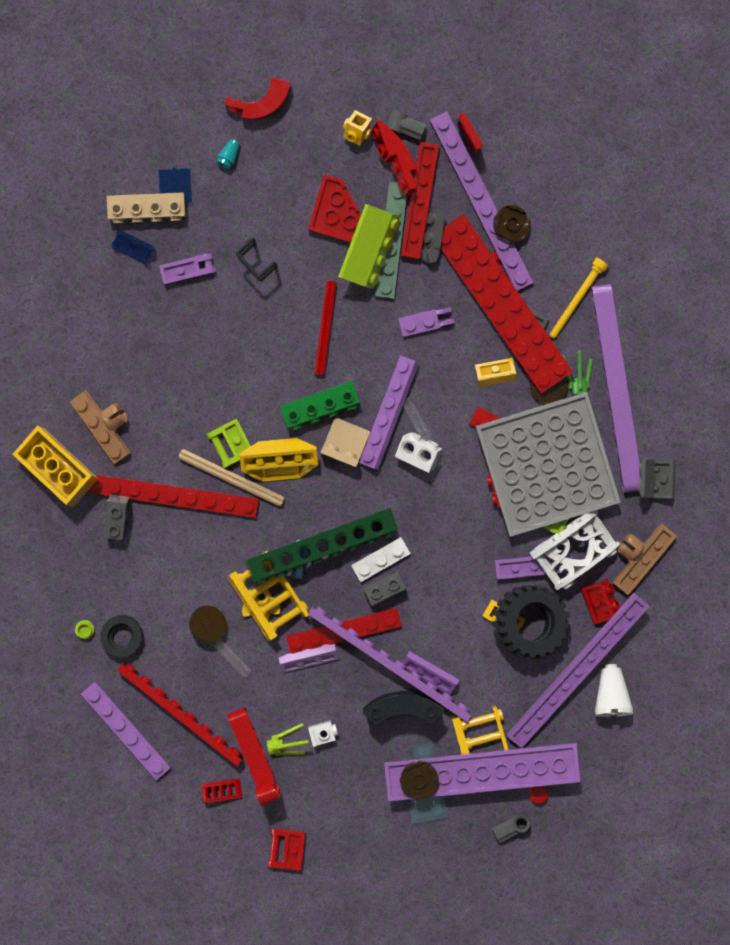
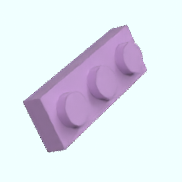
M326 644L319 648L305 649L302 652L289 653L279 657L283 673L339 660L335 644Z

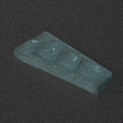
M432 741L413 745V759L435 757ZM444 796L428 797L421 800L412 799L411 825L448 817Z

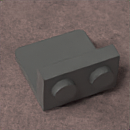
M642 460L639 466L641 482L638 487L641 498L674 499L676 460Z

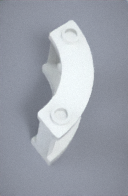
M597 510L579 515L566 526V529L559 534L556 533L530 552L533 559H537L554 583L556 590L562 587L567 589L574 583V579L589 570L603 558H609L617 552L616 548L620 543L614 541L596 515L599 513ZM582 529L583 534L587 533L588 536L580 537L578 531ZM598 535L601 540H595V536ZM568 536L578 541L588 540V550L585 559L576 560L565 557L570 549ZM601 542H603L606 546L604 549H601L599 547V544ZM559 544L564 545V551L561 555H559L558 553H560L562 550L557 549V546ZM594 551L598 553L595 558H593ZM543 553L550 559L554 560V562L551 565L547 561ZM558 563L562 564L559 568V573L563 569L568 571V574L562 579L559 578L553 569ZM573 566H582L580 569L574 572Z

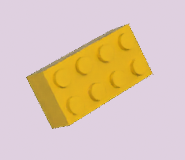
M38 425L12 454L61 501L71 507H74L99 479L45 428Z

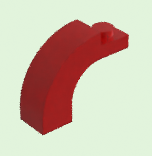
M272 77L269 90L261 100L248 103L226 97L225 106L228 107V111L239 114L240 111H243L241 116L243 120L255 121L265 119L276 113L283 106L288 97L291 82Z

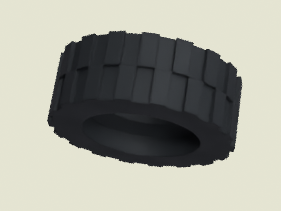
M127 615L112 617L103 625L100 632V642L103 645V649L108 654L113 655V657H129L140 648L143 642L142 627H140L138 621ZM125 627L130 631L131 640L127 645L120 646L113 641L112 635L116 628Z

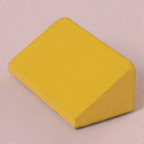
M513 358L475 365L479 387L517 380Z

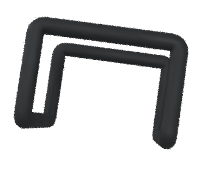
M252 237L237 250L236 256L257 280L262 281L277 267V263L273 261L260 274L249 265L242 256L256 244L255 238Z

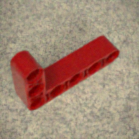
M243 707L227 714V717L256 784L255 793L260 805L263 806L280 799L281 791L279 785L277 786L276 784L277 781L272 769L269 768L270 764L265 752L261 749L262 745L257 733L254 732L255 729L249 715H247L248 712Z

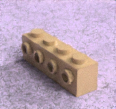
M185 193L107 196L108 219L113 220V223H124V219H132V223H139L147 218H151V222L163 221L162 218H170V221H182V217H186Z

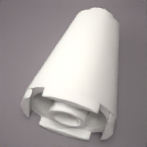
M617 664L605 665V668L601 671L595 716L611 717L617 715L618 717L632 715L633 707L621 668H617Z

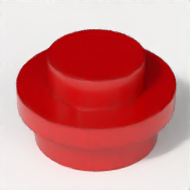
M544 786L532 787L529 792L530 800L535 804L545 803L548 799L547 789Z

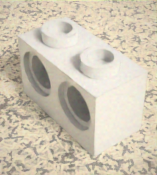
M411 432L402 437L395 457L429 473L435 469L442 448L438 447L437 443L429 440L425 441L421 439L420 435ZM408 443L413 444L414 451L408 449ZM425 451L430 452L431 459L425 457Z

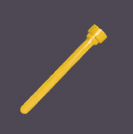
M597 257L592 263L593 270L550 332V338L555 339L597 276L607 270L609 267L607 263Z

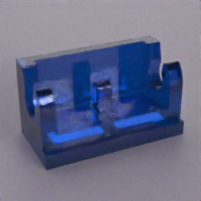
M119 229L116 232L115 240L111 244L113 249L147 264L155 248L153 245Z

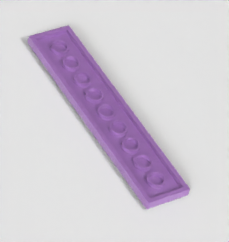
M577 743L384 762L388 801L415 799L405 794L401 788L400 777L406 765L418 760L426 761L433 765L438 774L439 782L437 789L429 797L581 782Z

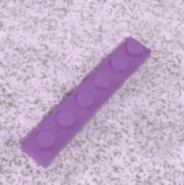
M403 356L399 357L359 463L376 470L379 469L419 362Z
M96 681L81 693L83 698L155 780L171 768Z

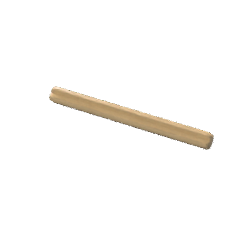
M183 449L179 454V459L277 506H281L284 501L283 496Z

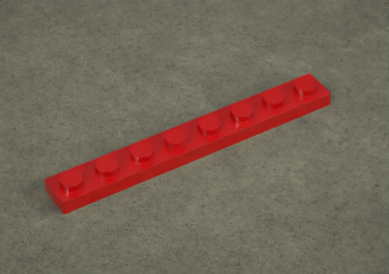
M123 663L118 668V672L236 766L240 764L243 758L241 757L242 753L238 749L228 747L226 745L227 741L223 737L213 735L211 733L212 729L208 725L198 723L196 721L197 717L193 713L183 711L181 709L182 705L178 701L168 699L166 697L167 693L163 689L153 687L151 685L152 681L145 675L142 677L136 673L137 669L133 665Z

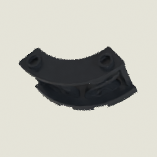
M400 690L380 695L362 708L364 710L363 714L375 726L389 717L401 714L418 716L432 724L444 712L443 705L430 696L410 690Z

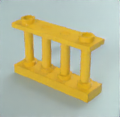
M265 561L263 569L269 565L272 570L273 564L270 561ZM248 570L242 574H237L235 571L227 576L229 582L268 641L277 636L275 633L277 628L299 614L302 618L309 615L307 605L304 601L299 600L284 575L276 578L274 574L269 581L260 584L253 590H248L244 585L246 583L245 580L250 578ZM277 582H280L285 592L265 605L258 606L255 602L256 596ZM290 598L295 608L276 621L268 622L265 617L266 613Z
M496 705L492 706L494 713L469 719L468 722L463 719L460 720L459 716L452 717L462 754H468L472 746L498 739L502 740L504 750H508L501 721L504 720L501 709L497 710ZM496 720L499 731L472 739L465 738L463 731H466L467 728Z

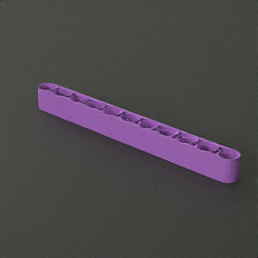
M611 284L591 287V293L593 295L592 300L596 314L595 318L599 333L600 350L602 352L603 369L605 371L606 388L608 389L607 394L609 407L611 408L610 413L612 426L614 427L613 432L615 445L617 446L616 451L618 464L620 465L623 493L639 491L638 487L641 482V474L639 473L640 463Z

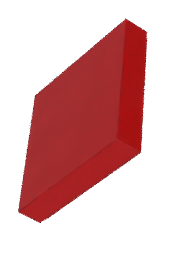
M463 112L458 115L457 123L474 153H478L484 145Z

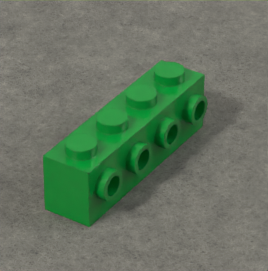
M349 381L282 405L280 409L287 428L291 427L292 430L303 427L302 423L310 421V424L321 421V416L327 414L328 417L338 415V410L346 408L347 411L355 409L360 401L353 381Z

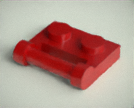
M271 828L272 842L270 860L267 861V866L301 871L305 831ZM280 836H285L283 862L277 861Z

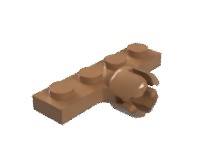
M87 390L70 401L113 464H116L131 453L117 433V429L125 424L128 419L126 412L118 416L116 415L123 409L119 404H111L102 411Z
M661 523L645 542H641L633 534L624 537L623 539L630 544L629 548L620 542L617 549L628 560V563L614 579L613 583L629 595L677 536Z

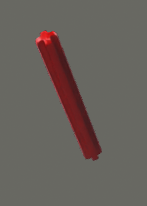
M335 281L326 282L314 371L316 375L325 374L337 285Z

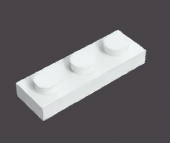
M400 537L351 566L360 582L408 556L410 552Z

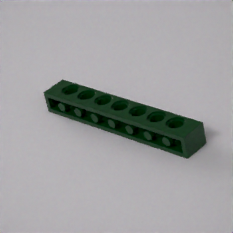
M391 508L247 559L245 563L252 582L257 581L258 584L269 581L268 577L274 574L277 578L286 575V570L293 568L296 571L305 568L304 563L311 561L313 565L323 561L322 557L326 555L332 558L340 555V550L347 548L349 552L359 548V543L365 542L368 545L376 542V537L381 535L384 538L395 535L394 531L398 530ZM373 522L380 524L381 529L378 533L371 529ZM356 528L361 529L363 532L361 539H356L353 535ZM337 535H342L345 538V543L342 546L335 542ZM320 541L325 542L327 545L325 552H320L317 548ZM301 548H306L309 551L308 558L303 559L300 557L299 551ZM284 554L289 555L291 558L289 565H284L281 562V557ZM265 561H270L273 564L271 572H266L263 569Z

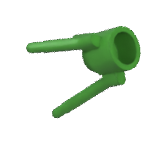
M580 350L578 351V378H573L572 382L571 375L566 376L568 389H572V394H581L587 392V388H590L589 381L593 359H589L586 379L582 378V352Z

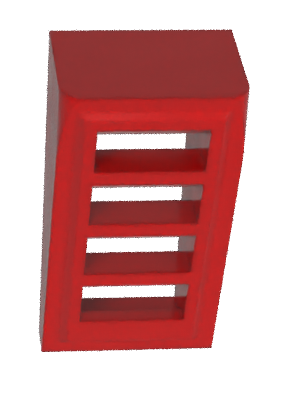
M240 778L203 782L201 784L203 803L242 798ZM231 784H235L236 794H232ZM223 785H227L228 795H224ZM216 786H219L220 796L216 794ZM208 787L212 789V797H209Z

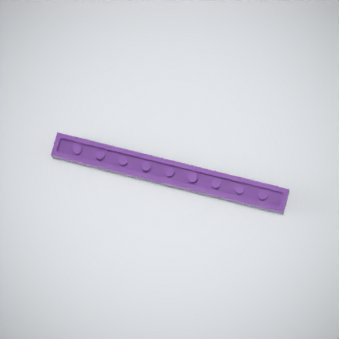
M446 111L430 119L495 251L499 255L510 281L517 291L532 284L533 281L515 245L504 242L495 233L493 219L498 211L448 112Z
M633 593L506 734L507 737L522 748L650 606Z
M311 607L308 612L311 617L468 722L471 714L468 712L469 708L462 703H459V705L454 703L452 696L446 692L443 694L438 692V687L430 681L427 684L423 682L421 675L415 671H412V673L405 669L407 666L399 660L396 662L392 661L390 654L382 649L379 652L373 648L375 646L374 643L368 639L364 641L358 637L359 633L352 628L347 630L342 627L343 622L335 617L331 619L326 616L328 612L321 607Z

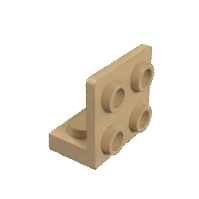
M335 418L320 453L356 467L370 431Z

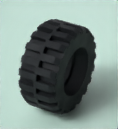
M527 585L513 588L512 592H507L503 595L504 599L499 600L497 606H499L498 610H494L493 613L496 616V621H492V626L497 629L494 635L500 639L498 643L501 647H505L506 651L509 654H514L515 657L526 659H542L546 655L554 654V649H560L563 645L561 640H566L568 636L565 631L570 628V623H567L566 618L570 617L569 612L564 611V608L567 606L564 602L559 601L560 596L557 593H552L551 589L543 588L542 586ZM528 604L537 605L542 610L545 618L543 632L535 640L524 639L517 627L519 612Z

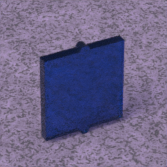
M173 167L172 169L158 170L160 194L185 193V202H192L190 168L176 169Z

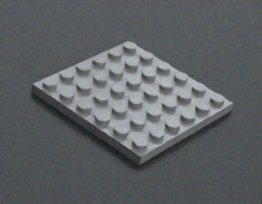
M587 392L476 426L510 537L621 503Z

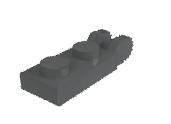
M430 209L427 216L428 226L424 236L425 248L421 250V261L425 263H435L438 259L445 210Z

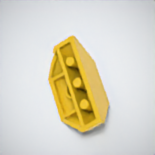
M298 438L258 441L240 453L241 471L262 482L302 478L314 467L318 466L317 447Z

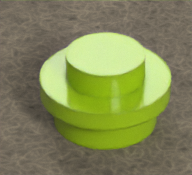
M82 620L77 623L75 633L80 639H89L94 634V626L90 621Z

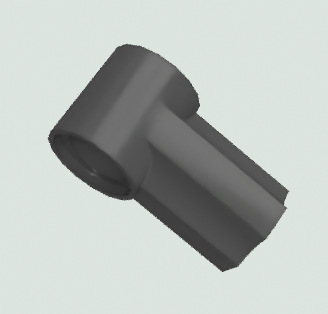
M397 110L391 111L386 124L391 130H395V133H402L417 140H421L426 124L411 119L408 115Z
M519 812L514 817L492 827L499 843L520 832H526L530 827V818L526 813ZM519 818H524L527 823L525 826H519L516 821Z

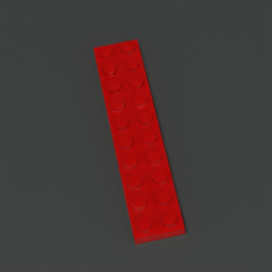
M462 214L445 226L442 232L440 248L541 394L571 374L573 370L467 217Z

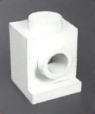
M331 720L308 727L313 747L336 741L335 736L338 735L336 724L332 725ZM325 730L328 734L326 737H322L320 732Z

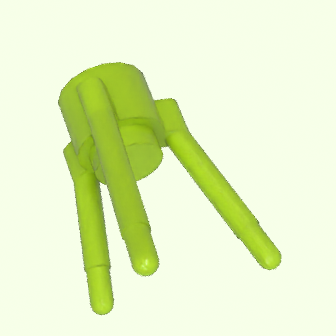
M299 724L278 735L271 736L272 739L267 740L269 755H305L304 751L284 750L289 747L309 744L308 740L284 744L283 739L279 740V738L304 727V724Z

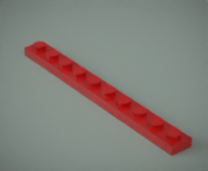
M95 475L99 479L86 492L105 496H125L132 500L254 518L257 516L259 502L258 498Z

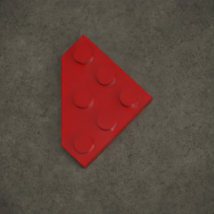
M324 174L308 230L351 243L361 213L343 180Z

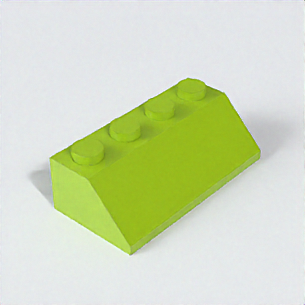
M365 204L338 277L373 289L378 283L380 269L386 262L385 256L387 251L392 246V238L394 232L399 227L400 216Z

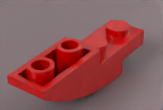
M379 120L374 124L371 132L378 146V154L384 163L391 162L392 171L398 179V188L402 191L404 197L409 196L417 188L412 176L417 167L401 139L386 124Z

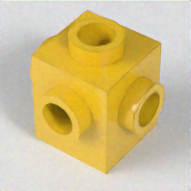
M355 110L351 117L347 118L344 122L343 129L345 130L343 137L360 146L363 140H368L371 135L370 125L372 118Z

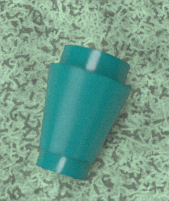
M230 139L217 155L216 163L226 169L234 166L240 143Z

